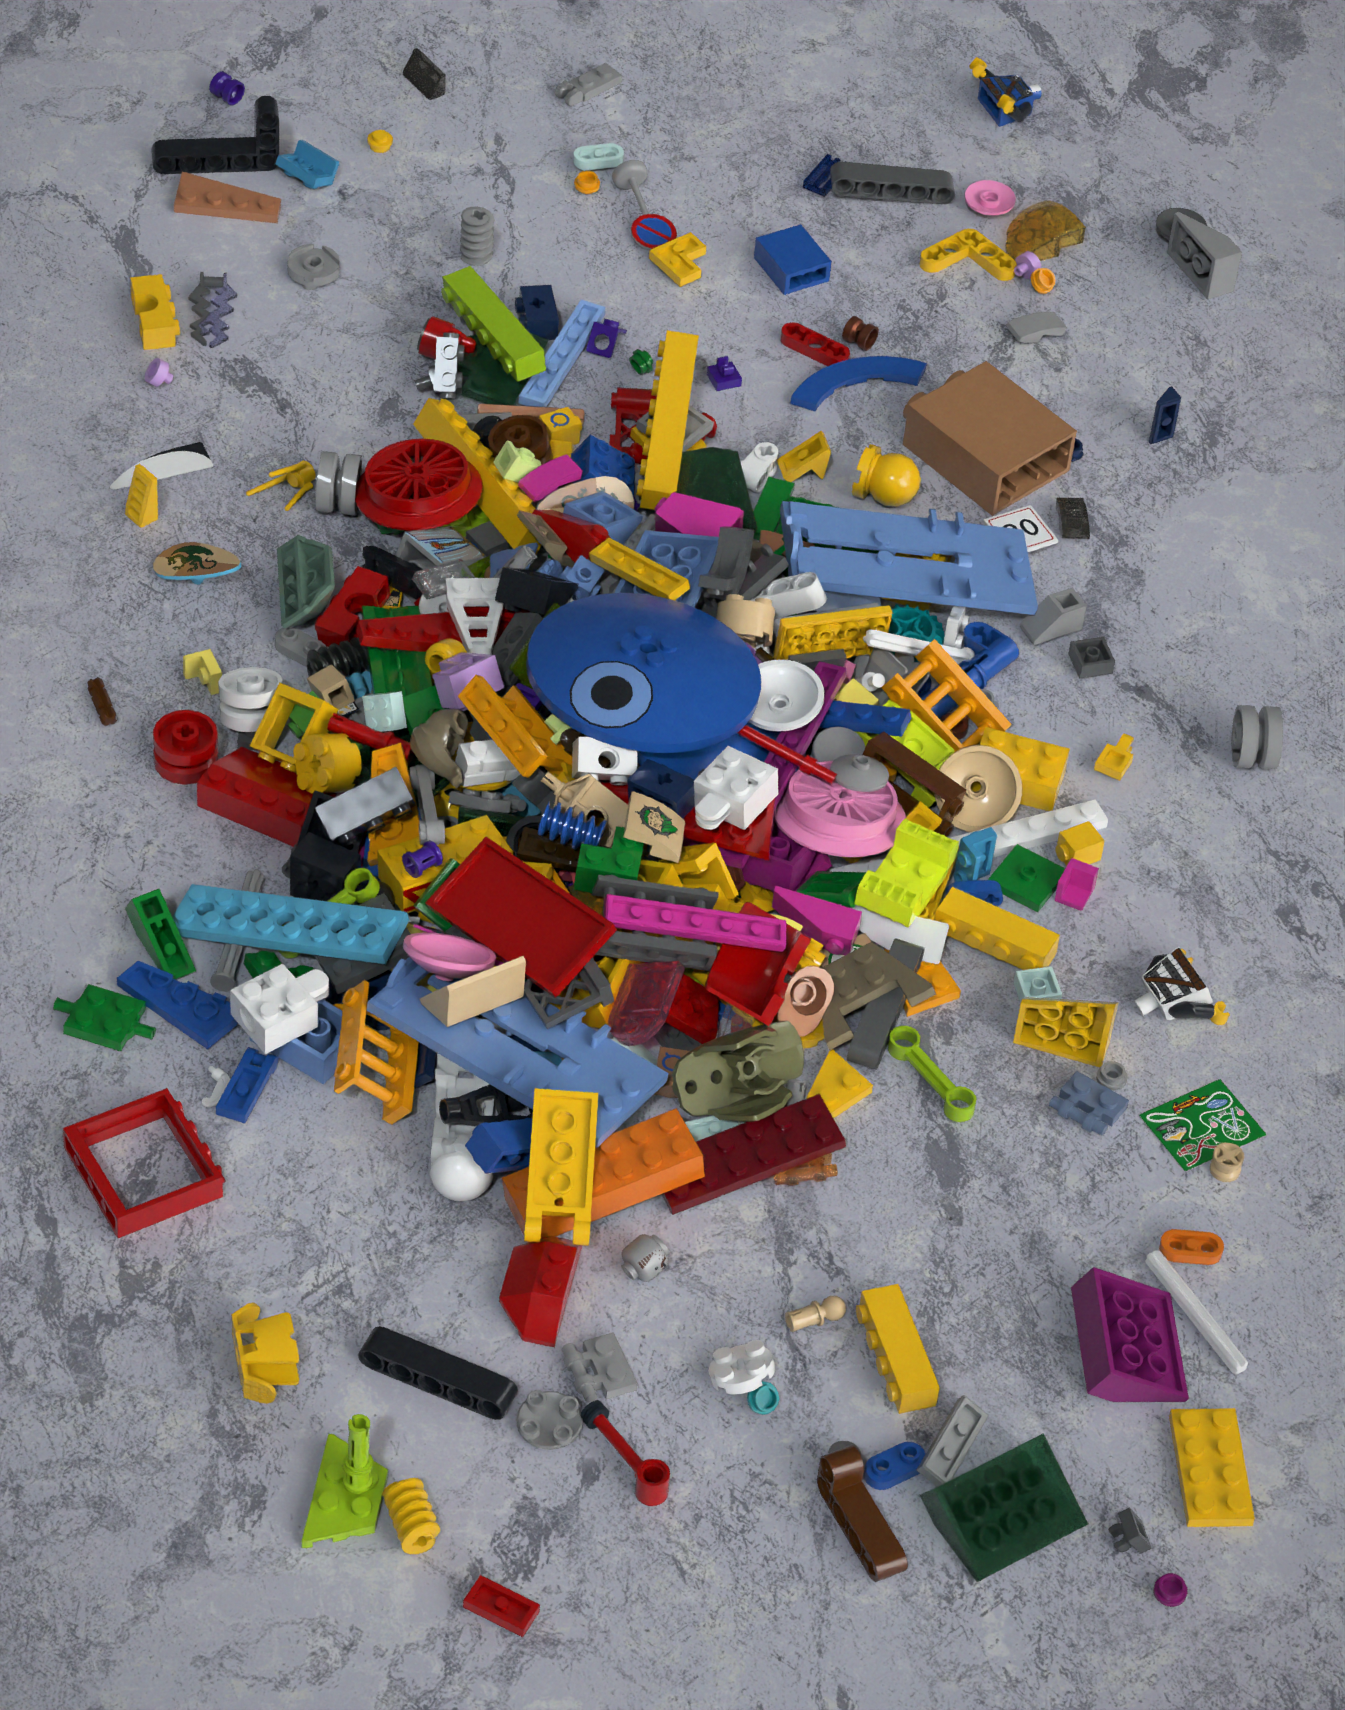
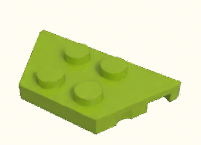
M328 1433L302 1537L301 1548H312L313 1542L332 1538L333 1542L346 1540L350 1536L360 1537L375 1533L383 1500L382 1492L386 1487L388 1479V1469L373 1460V1469L371 1471L373 1484L371 1488L361 1494H353L347 1491L343 1485V1474L345 1473L343 1459L348 1453V1443L334 1434Z

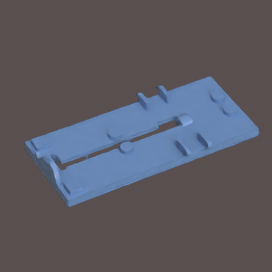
M782 501L780 516L786 560L789 564L787 567L788 575L793 576L813 572L817 575L824 591L1035 615L1038 608L1024 530L964 523L962 512L955 513V521L938 520L936 509H929L928 518L792 501ZM802 536L807 538V542L835 545L836 549L815 546L803 547ZM842 546L852 548L878 550L879 552L878 554L841 550ZM903 553L932 557L933 553L953 555L955 563L895 556V554Z
M410 957L406 960L400 959L389 976L387 985L367 1003L366 1011L532 1110L534 1088L598 1093L596 1148L667 1082L669 1074L608 1038L607 1034L611 1027L607 1024H604L596 1031L582 1023V1017L586 1015L584 1011L546 1029L525 995L522 998L480 1014L487 1019L479 1020L476 1017H472L446 1027L421 1004L419 998L432 993V991L416 984L430 972L422 969ZM433 974L428 979V984L439 990L465 978L443 981L437 979L435 974ZM547 1003L545 1013L548 1017L560 1011V1009L550 1003ZM492 1022L504 1028L506 1035L494 1029ZM514 1034L544 1052L548 1049L564 1058V1060L557 1066L508 1036Z

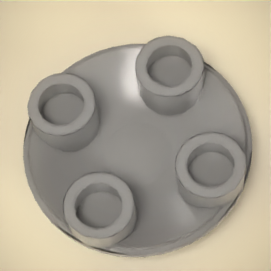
M534 1390L528 1394L527 1399L520 1406L516 1423L520 1435L529 1444L540 1449L553 1450L569 1445L578 1437L582 1429L583 1418L580 1416L579 1402L575 1397L554 1391L542 1392Z

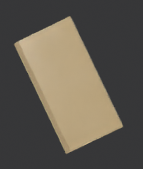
M521 956L447 985L419 998L420 1002L446 1027H449L524 997L525 958Z

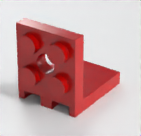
M660 964L634 983L614 1022L613 1038L620 1036L635 1040L663 1020L701 1044L717 1038L719 997L710 993L703 985L670 965Z

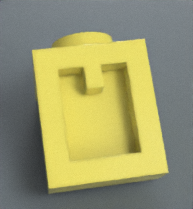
M211 649L183 656V675L185 679L199 677L201 684L207 686L211 695L218 694V681L222 676V671Z

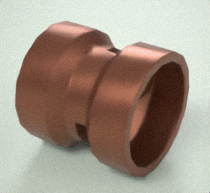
M852 316L843 329L842 338L850 343L856 342L858 347L867 351L874 345L879 329L872 324H864L863 320L857 316Z

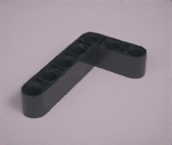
M261 96L255 101L254 137L167 139L156 141L151 148L153 169L159 174H182V171L186 173H223L274 170L277 168L275 163L279 155V112L277 101L271 96Z

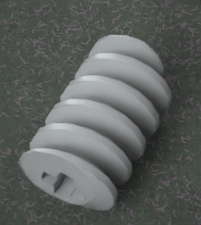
M482 207L466 208L461 214V260L469 265L482 266L488 263L493 255L494 216L489 210Z

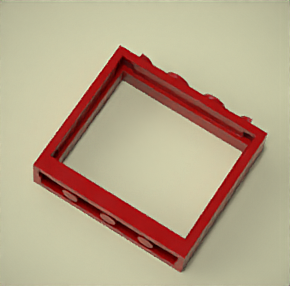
M167 1088L63 1128L64 1149L117 1238L223 1197V1183L226 1180L222 1175L221 1166H215L208 1145L205 1142H200L195 1124L192 1120L187 1121L181 1102L174 1100ZM164 1118L201 1180L126 1210L89 1149V1146Z

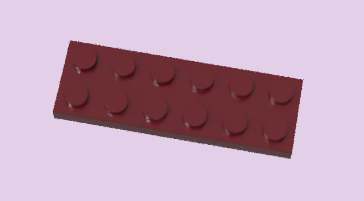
M817 1094L781 1108L763 1119L748 1121L696 1141L703 1154L705 1177L661 1195L671 1214L674 1215L845 1148L846 1141L821 1095Z

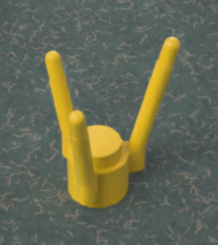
M304 460L297 464L269 472V477L282 476L248 490L246 495L251 496L287 480L292 487H301L284 507L285 511H289L308 490L313 488L311 482L316 478L315 470L309 462Z

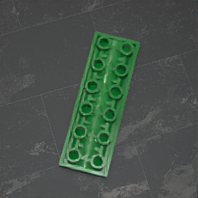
M362 606L361 615L362 620L420 615L419 606H404L394 609ZM366 646L373 694L402 691V697L432 686L430 670L425 663L426 652Z

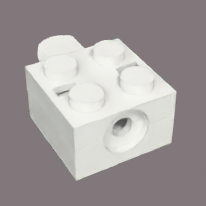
M727 746L694 780L696 823L704 829H716L724 820L745 830L778 795V768Z
M281 964L230 990L231 1015L264 1054H267L318 1027L317 1002L328 997L329 978L326 973L318 969H313L295 978L286 966Z

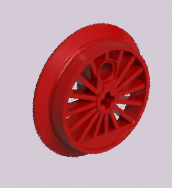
M409 439L388 445L371 457L366 465L365 472L357 481L355 501L362 514L379 525L398 530H427L450 524L469 513L478 503L483 485L478 470L467 461L464 454L458 448L449 443L434 439ZM411 457H415L414 463L410 459Z

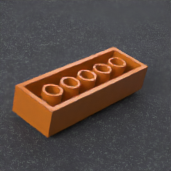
M677 1108L612 1133L600 1146L595 1147L591 1222L705 1177L703 1154ZM529 1167L502 1177L505 1201L523 1235L525 1231ZM560 1199L554 1202L556 1206L564 1204ZM542 1215L541 1239L549 1236L556 1237L573 1230L574 1217Z

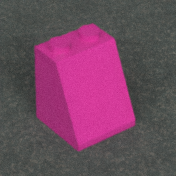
M673 492L668 498L663 497L654 509L656 511L654 518L655 531L719 537L720 527L743 528L744 511L740 508Z

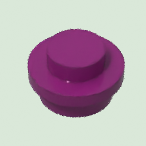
M1168 1573L1157 1579L1153 1592L1155 1598L1161 1604L1175 1607L1181 1605L1186 1600L1188 1589L1182 1577L1174 1573Z

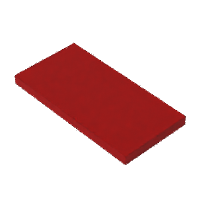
M485 837L425 902L431 911L475 942L492 950L496 957L505 963L524 956L526 961L525 977L554 998L564 990L617 931L612 922L488 837Z

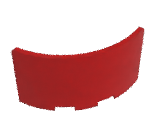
M745 902L739 911L741 914L778 919L750 902ZM786 923V948L783 952L722 943L708 973L705 989L770 1026L785 1000V993L789 984L784 982V978L787 973L792 976L811 938Z

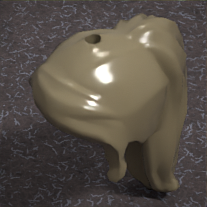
M445 709L433 713L425 723H421L414 728L410 738V746L422 764L439 776L446 778L455 788H459L462 784L461 769L451 757L455 754L458 745L464 743L468 720L465 713L459 709Z

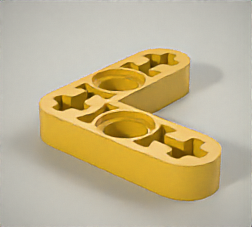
M971 228L963 229L924 249L920 255V268L929 273L939 272L969 257L996 279L1009 281L1014 278V268L1017 266L1016 261L979 231ZM945 249H953L957 252H948ZM981 253H989L993 256H984Z

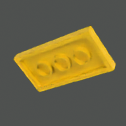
M1171 1409L1169 1421L1187 1527L1253 1526L1255 1517L1236 1409Z

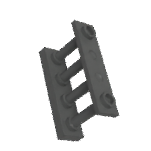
M598 875L592 888L593 896L603 897V917L606 894L713 909L718 899V892L708 891L705 888L692 889L624 879L615 875ZM632 930V933L616 931L595 955L710 971L717 957V945H710L705 943L704 940L692 939V942L677 940L675 936L662 935V938L647 936L645 932Z

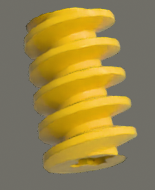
M418 1478L393 1482L382 1492L389 1516L393 1520V1527L397 1531V1537L401 1542V1548L407 1554L427 1552L434 1546L435 1537L440 1533V1526L436 1523V1515L432 1512V1505L428 1501V1494L423 1490V1481Z

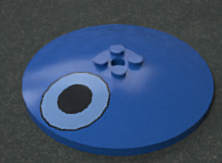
M609 593L584 597L569 602L552 611L538 624L528 645L526 658L527 675L535 694L548 710L561 721L586 736L629 750L653 753H678L718 744L739 732L749 722L757 708L761 692V674L757 661L749 647L733 630L713 616L697 608L658 596L635 593Z

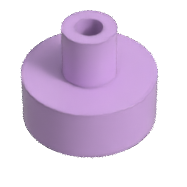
M1030 251L1022 253L1015 259L1017 266L1014 268V272L1017 276H1022L1025 279H1031L1032 272L1041 268L1040 260Z
M155 358L146 370L145 381L155 387L160 386L163 382L170 384L173 380V374L168 372L169 363L160 358Z

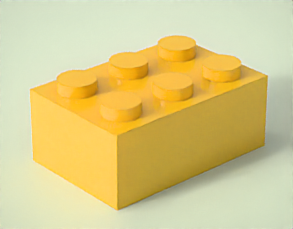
M985 727L980 745L996 748L1006 754L1014 762L1020 773L1022 781L1020 804L1045 811H1053L1065 775L1070 748ZM973 782L971 784V791H978L981 787L980 782Z

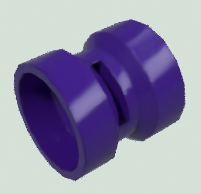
M220 71L212 78L209 90L213 95L222 97L223 101L229 105H235L242 99L245 86L237 79L232 80L231 75Z

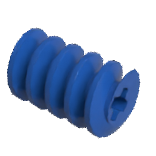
M550 801L548 802L538 827L539 836L542 837L549 830V839L554 841L561 835V844L564 846L572 839V849L577 850L581 843L599 846L606 827V820H603L597 827L595 826V816L592 815L585 822L583 811L574 818L572 817L573 807H569L562 813L560 802L553 809L550 808Z

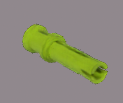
M363 1414L353 1415L352 1420L349 1419L348 1453L343 1459L345 1471L343 1474V1485L347 1491L353 1494L365 1493L373 1484L371 1473L373 1458L369 1454L370 1420Z

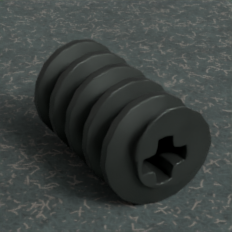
M358 637L352 638L350 643L347 640H343L339 645L333 643L329 648L322 646L318 649V652L311 649L307 653L306 664L309 677L329 665H333L338 671L342 670L345 677H350V668H353L355 673H361L362 664L366 671H369L367 650L365 646L360 645Z

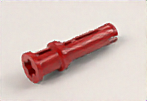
M333 713L329 720L328 731L346 734L349 736V739L376 750L401 743L407 766H409L415 755L411 749L410 742L396 737L394 732L386 731L383 733L347 719L337 713Z

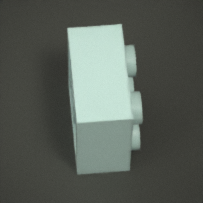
M402 691L362 696L366 726L380 732L407 728Z
M1052 966L1015 972L1013 984L1020 1003L1025 997L1062 999V992Z

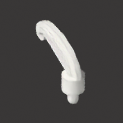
M209 1066L208 1070L212 1073L211 1077L217 1081L211 1097L202 1099V1105L205 1107L217 1105L230 1081L228 1074L221 1068Z

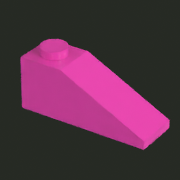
M775 886L772 908L783 917L802 925L801 932L823 944L822 949L836 955L841 954L845 956L851 953L860 929L861 911Z

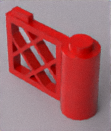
M617 387V393H611V409H616L615 434H610V446L621 451L620 443L628 437L633 440L630 436L631 429L636 427L637 424L628 428L621 422V418L633 419L637 422V420L649 412L650 400L656 399V396L651 395L652 389Z

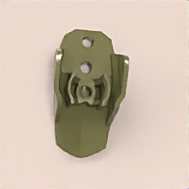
M789 1021L771 1023L770 1026L764 1024L735 1031L696 1047L676 1062L672 1072V1089L678 1097L679 1107L690 1116L713 1115L719 1120L757 1121L783 1108L792 1097L791 1090L783 1085L789 1080L796 1079L802 1075L804 1051L801 1038ZM712 1072H713L714 1077H713V1080L711 1081V1074H712ZM693 1082L694 1086H688V1089L685 1090L686 1083Z

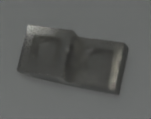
M1056 497V510L1059 515L1058 528L1062 538L1090 539L1088 513L1084 498Z

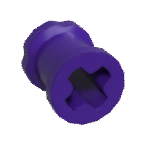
M431 840L425 842L423 847L415 852L409 851L402 856L406 871L414 878L420 877L423 871L431 866H440L443 860L439 847Z

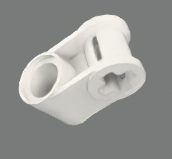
M769 442L756 445L752 452L737 466L733 475V481L753 492L760 493L768 477H773L777 473V465L775 463L778 457L777 446Z

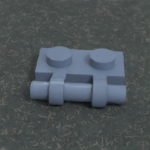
M1076 1071L1061 1088L1059 1097L1053 1096L1049 1106L1057 1110L1058 1115L1065 1119L1071 1118L1082 1124L1081 1128L1089 1133L1094 1131L1103 1136L1108 1129V1125L1112 1127L1128 1108L1129 1100Z

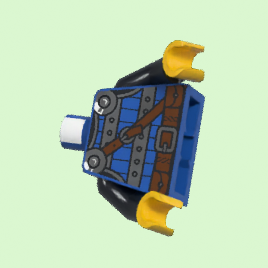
M978 57L969 65L973 76L980 79L978 100L999 127L1014 121L1022 122L1032 113L1034 100L1040 99L1042 96L1041 88L1038 84L1027 86L1019 75H994L986 69L987 64Z

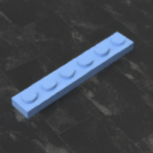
M580 300L545 355L546 371L531 376L519 395V404L547 407L589 341L593 323L601 322L605 316L604 306Z

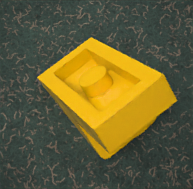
M822 431L818 432L777 459L783 478L786 481L792 482L811 469L821 479L824 478L831 455V449L825 434Z

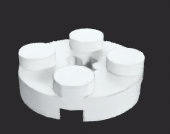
M752 1340L744 1345L717 1349L713 1353L714 1360L710 1363L708 1370L712 1385L716 1390L719 1391L718 1387L725 1388L726 1394L734 1395L751 1392L761 1387V1380L769 1375L770 1379L774 1375L775 1364L770 1350L764 1347V1343L761 1340Z

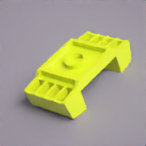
M888 700L883 705L886 707L902 708L891 700ZM910 711L911 720L903 736L891 737L939 770L942 763L955 751L918 716ZM856 732L863 739L865 746L870 739L879 735ZM884 758L915 786L911 796L921 801L928 808L936 802L934 792Z
M905 818L896 829L894 846L876 872L868 870L861 880L854 904L867 908L869 911L876 912L880 916H885L909 928L916 917L920 916L945 879L950 866L958 855L959 841L950 839L943 834L936 833Z

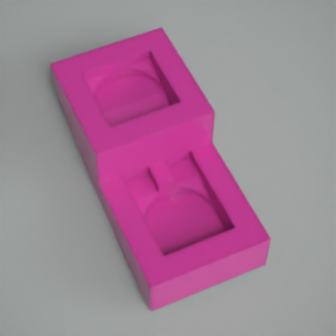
M566 454L534 469L519 481L518 486L535 502L544 499L547 495L557 490L560 485L580 480L583 470Z

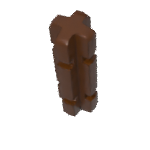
M98 677L90 679L87 682V689L89 694L93 696L91 699L98 715H100L101 723L104 726L115 724L117 721L116 712L111 707L113 705L107 690L104 688L103 680Z

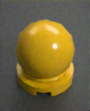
M869 444V448L866 447L859 460L856 470L861 471L859 482H853L852 495L865 499L871 493L875 501L882 505L899 507L909 503L918 493L921 482L919 469L913 460L904 454L888 453L882 456L881 447Z

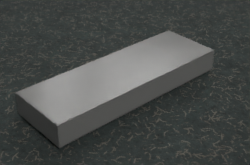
M965 1395L958 1398L918 1466L917 1471L941 1491L947 1488L989 1415Z

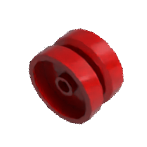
M193 710L173 711L164 715L156 722L153 730L155 770L162 778L172 783L182 785L196 784L209 766L218 760V731L216 724L209 716Z

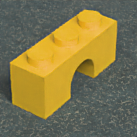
M162 274L130 277L131 300L135 315H139V333L143 350L176 347L175 336L180 335L178 319H173L175 318L174 302H169L171 300L169 284H164Z

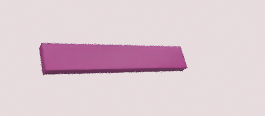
M606 894L604 899V918L612 922L616 928L783 952L786 948V920Z

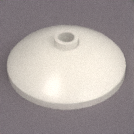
M771 660L758 664L761 674V692L757 708L749 720L751 724L769 731H789L808 724L819 714L824 703V687L820 678L812 669L791 660Z

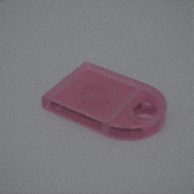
M680 961L628 965L608 1020V1026L611 1027L610 1032L618 1042L626 1046H635L648 1041L659 1032L666 1021L685 970ZM637 1026V1028L633 1032L629 1033L632 1028Z

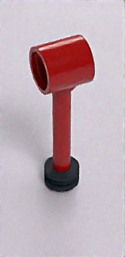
M600 1400L589 1403L582 1410L580 1416L589 1429L598 1428L633 1469L636 1478V1498L647 1506H657L665 1502L668 1497L670 1469L667 1464L658 1459L643 1461L607 1419L609 1410Z

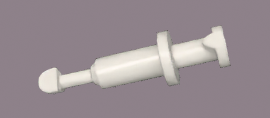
M867 672L861 678L856 679L869 692L875 691L885 684V678L880 673Z

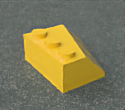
M1025 997L1020 1004L1013 1043L1100 1068L1103 1065L1110 1043L1119 1002Z

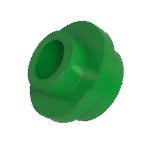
M636 349L633 351L629 361L634 370L640 375L653 371V359L650 354L645 350Z

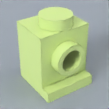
M508 440L494 460V464L503 479L518 483L531 471L541 466L540 460L535 459V455L529 449L524 447L520 449L515 448L513 443Z

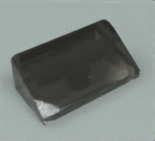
M418 48L414 49L403 69V76L428 100L445 95L446 74Z

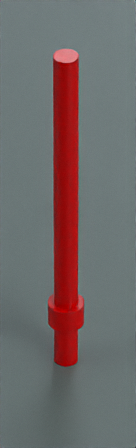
M747 725L737 732L742 737L800 767L799 770L809 776L813 774L830 784H833L836 779L837 773L818 764L817 759L809 755L805 757Z

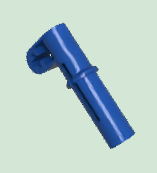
M972 622L964 628V647L971 648L975 656L970 660H963L959 663V666L979 689H984L987 681L1019 657V649L1010 637L986 623ZM938 684L937 686H935V687H934L932 690H930L927 694H925L923 697H921V699L924 700V699H925L930 693H932L940 684ZM947 693L931 710L940 719L958 704Z

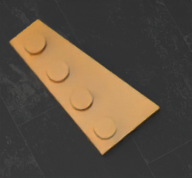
M401 743L372 751L371 779L397 767L416 804ZM417 804L411 808L412 813L399 820H396L394 816L384 821L385 827L368 835L370 846L367 862L370 867L378 864L377 850L419 837V821L421 820Z

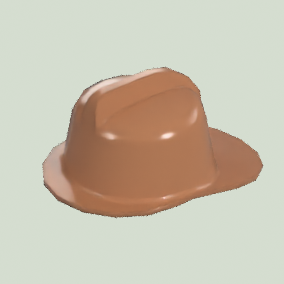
M806 966L788 979L786 983L789 985L785 993V1000L777 1012L778 1021H789L795 1027L799 1036H806L815 1030L834 994V983L831 975L825 969L817 966Z

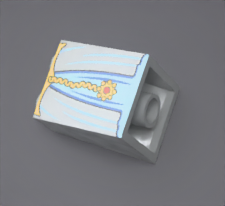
M452 526L404 532L395 555L426 570L425 591L433 586H446V578H479L487 559L484 553ZM403 593L411 602L414 603L417 600Z

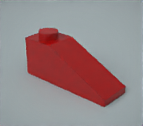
M534 510L532 514L541 516L567 546L565 552L574 563H576L580 555L590 560L589 552L606 539L611 538L603 526L556 510Z

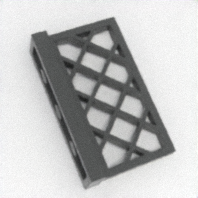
M593 958L566 986L569 988L565 997L557 996L554 998L546 991L544 994L532 992L530 989L533 982L525 977L527 982L524 983V995L546 1029L599 1002L603 1007L614 1002L610 983ZM575 988L588 990L590 996L582 1000L571 999ZM548 1002L562 1005L559 1012L549 1017L546 1015L545 1008Z

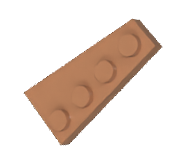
M183 171L174 202V212L269 223H278L281 210L280 198Z

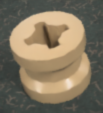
M1227 1142L1217 1145L1213 1151V1159L1210 1163V1173L1212 1176L1222 1182L1235 1181L1241 1173V1166L1244 1161L1242 1149L1236 1144Z

